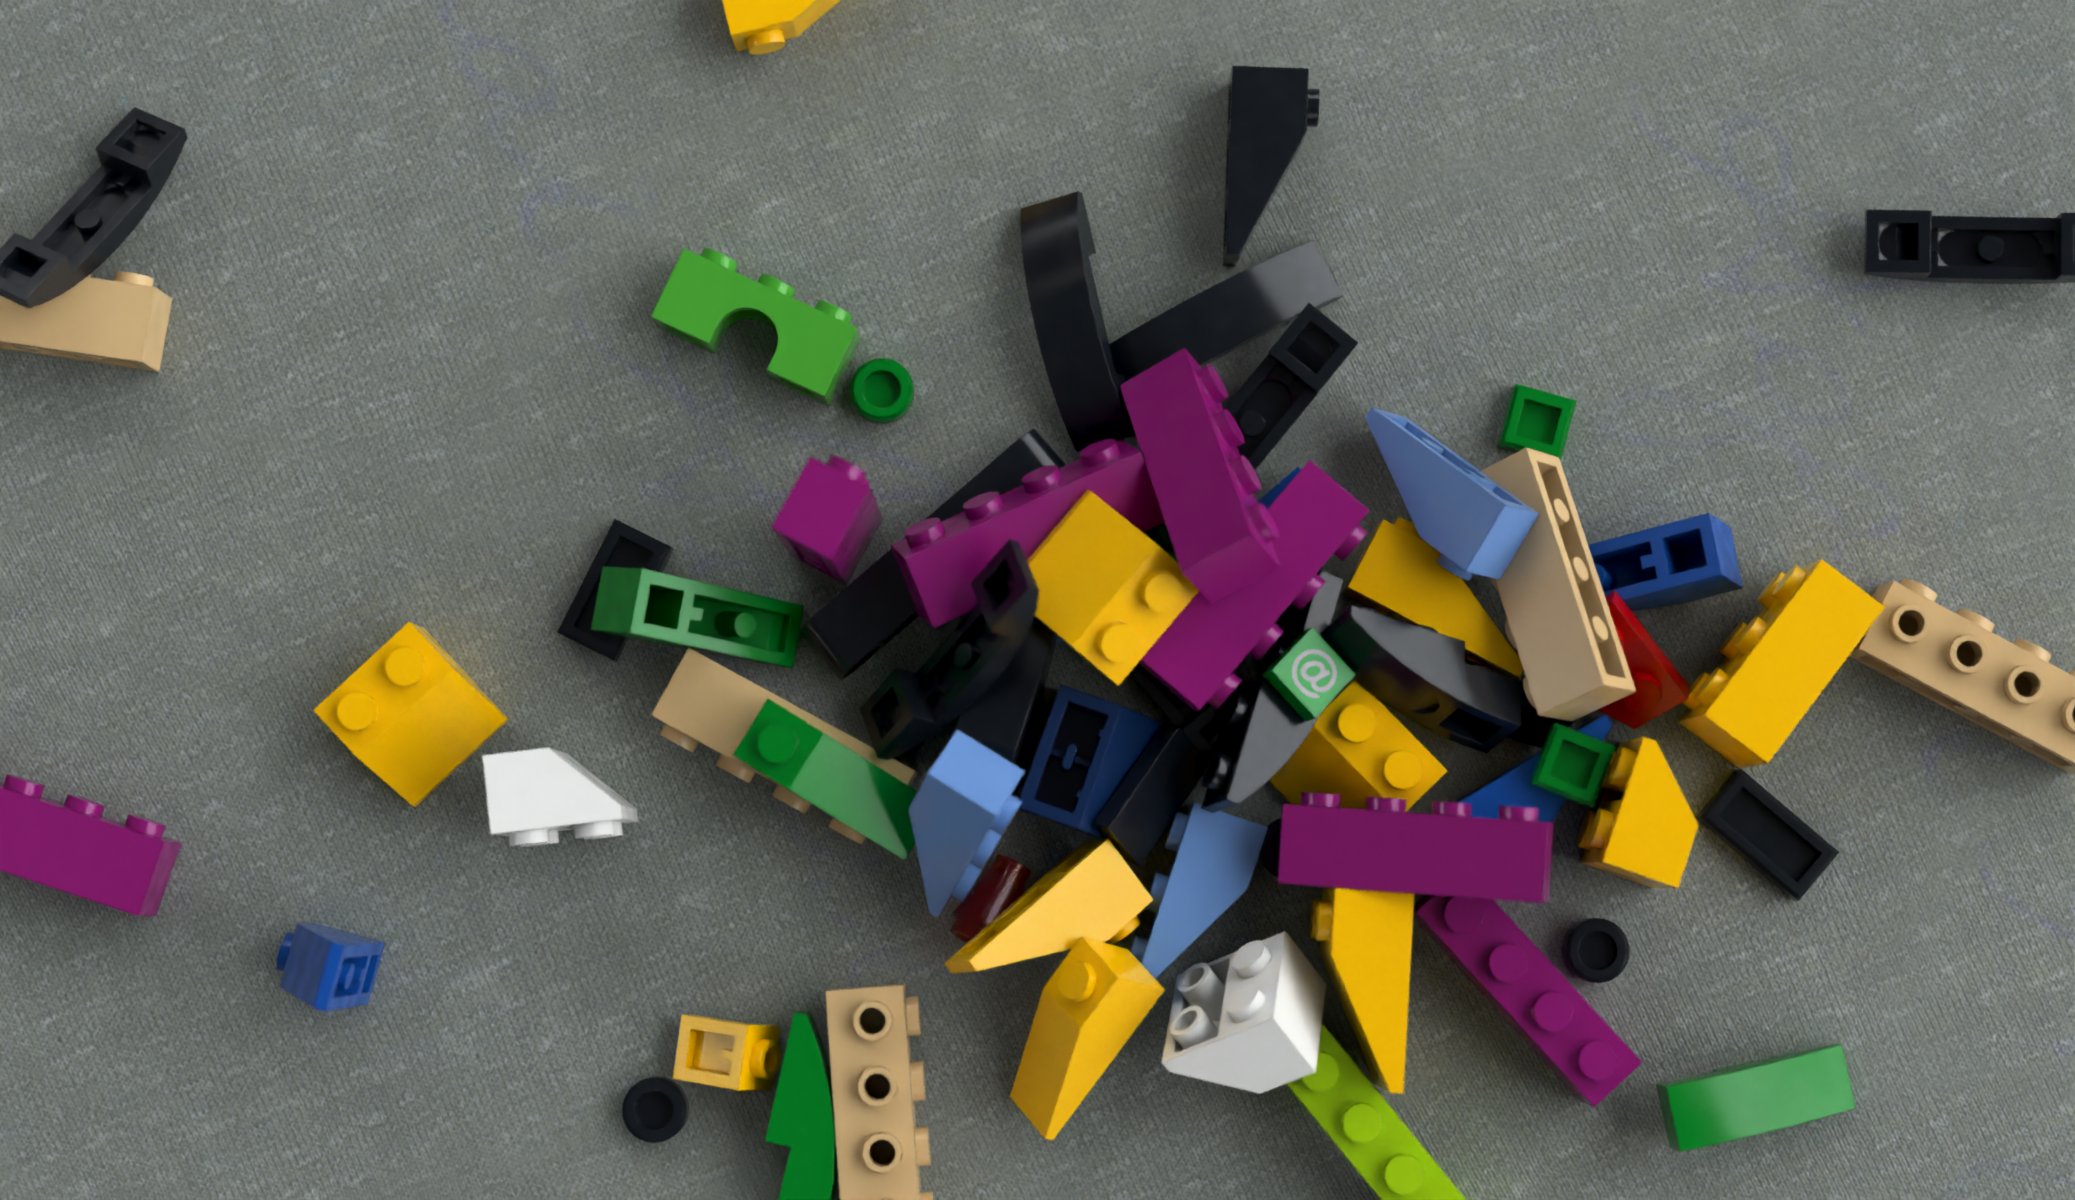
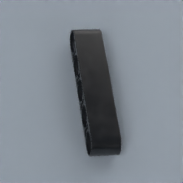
M1032 429L1014 442L926 519L940 518L942 522L964 512V503L980 494L997 491L1002 495L1022 486L1021 479L1033 470L1049 465H1056L1059 469L1066 466V464L1036 429ZM892 549L820 609L799 631L840 680L845 679L920 616L916 611Z

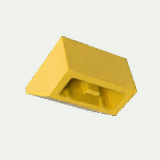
M1646 737L1620 742L1617 752L1614 751L1601 785L1604 791L1597 812L1588 810L1578 833L1576 845L1584 849L1580 863L1651 888H1678L1699 825L1657 742Z

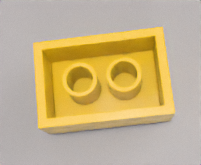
M1822 559L1801 568L1794 565L1786 574L1780 571L1772 578L1757 599V602L1764 606L1762 611L1748 625L1743 621L1737 625L1719 649V652L1726 656L1725 660L1710 675L1703 672L1690 686L1688 699L1682 702L1688 709L1678 722L1738 768L1769 763L1885 608V606Z

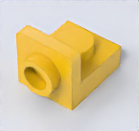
M681 1014L673 1079L737 1091L770 1090L773 1084V1076L776 1074L781 1060V1050L778 1044L780 1029L778 1026L769 1024H748L700 1015Z

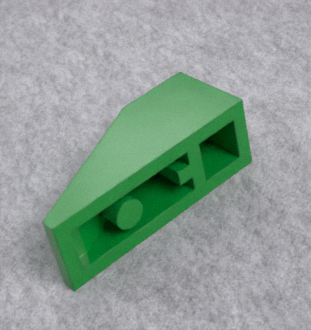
M603 566L591 630L684 649L689 647L695 651L793 668L804 605L643 568Z
M770 699L766 700L733 755L905 860L915 845L909 807L918 791Z

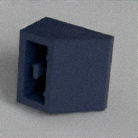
M1061 684L1020 796V800L1023 802L1018 809L1096 838L1106 839L1093 822L1158 732L1162 723L1121 705Z

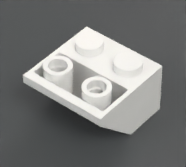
M540 748L482 755L490 834L509 836L510 846L532 847L559 843L558 831L572 829L575 831V839L584 838V840L623 836V823L638 822L637 809L565 752L551 748Z
M1286 931L1262 941L1254 940L1248 942L1238 951L1207 964H1195L1184 973L1178 975L1176 979L1162 1064L1172 1073L1258 1094L1315 1073L1326 983Z

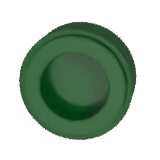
M878 358L870 360L858 368L851 381L850 394L854 407L863 418L877 424H889L901 419L911 408L914 399V386L910 374L901 364L891 359Z

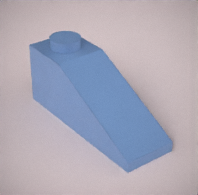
M1371 407L1365 419L1420 538L1441 553L1437 562L1452 574L1465 580H1471L1474 574L1500 580L1539 516V513L1408 418Z

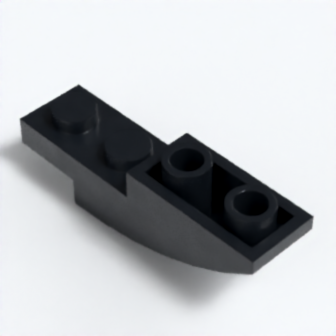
M1322 570L1318 571L1317 574L1326 582L1308 604L1300 611L1291 603L1279 618L1283 619L1281 628L1284 631L1268 649L1261 666L1262 677H1264L1262 674L1302 631L1313 627L1320 635L1331 624L1343 579ZM1267 679L1258 680L1234 691L1227 699L1222 710L1220 724L1225 728L1219 751L1214 752L1210 757L1203 773L1202 785L1207 790L1201 808L1214 813L1238 805L1261 788L1287 763L1306 739L1321 713L1315 719L1306 722Z
M1351 605L1320 634L1356 674L1353 679L1369 693L1422 727L1475 750L1488 753L1505 738L1542 748L1552 723L1569 727L1576 721L1571 722L1539 716L1537 710L1531 705L1525 694L1522 681L1494 673L1493 670L1484 666L1465 664V641L1438 633L1431 627L1415 626L1384 616L1379 611L1371 608H1359Z

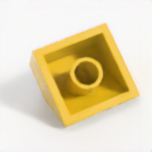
M1088 489L1027 560L1039 588L1038 605L1034 616L1095 669L1118 686L1199 592L1193 583L1182 573L1180 565L1176 560Z
M408 622L313 710L362 763L413 807H416L509 720L423 627L412 622Z
M1352 680L1326 706L1306 739L1287 763L1268 781L1290 804L1301 805L1302 792L1341 795L1340 808L1366 809L1367 796L1406 799L1405 812H1407L1448 770L1374 695L1369 693L1355 680Z

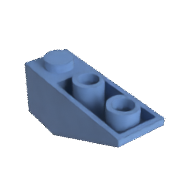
M958 729L926 775L909 807L929 913L937 918L951 897L961 903L964 901L981 874L982 868L1002 838L1001 835L1023 802L1013 796L1012 793L1025 771Z
M1197 803L1190 804L1187 815L1180 812L1176 813L1164 848L1175 852L1168 874L1165 876L1155 873L1149 890L1153 901L1144 908L1155 913L1148 935L1144 937L1135 934L1129 950L1155 979L1248 889L1268 827L1221 811L1211 813L1202 809V805Z

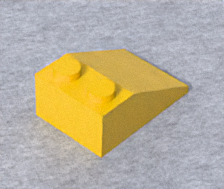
M1323 888L1322 901H1311L1309 938L1320 940L1319 953L1375 1084L1389 1093L1403 1094L1414 893Z

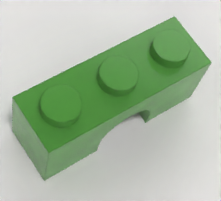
M704 247L701 255H698L683 248L651 315L656 326L715 354L724 334L732 325L747 319L766 322L776 330L778 335L777 348L767 368L771 380L829 406L861 339L857 327L850 324L853 316L826 301L818 300L815 308L792 298L795 293L793 287L772 276L761 274L758 281L741 275L735 272L738 266L736 261L715 250Z

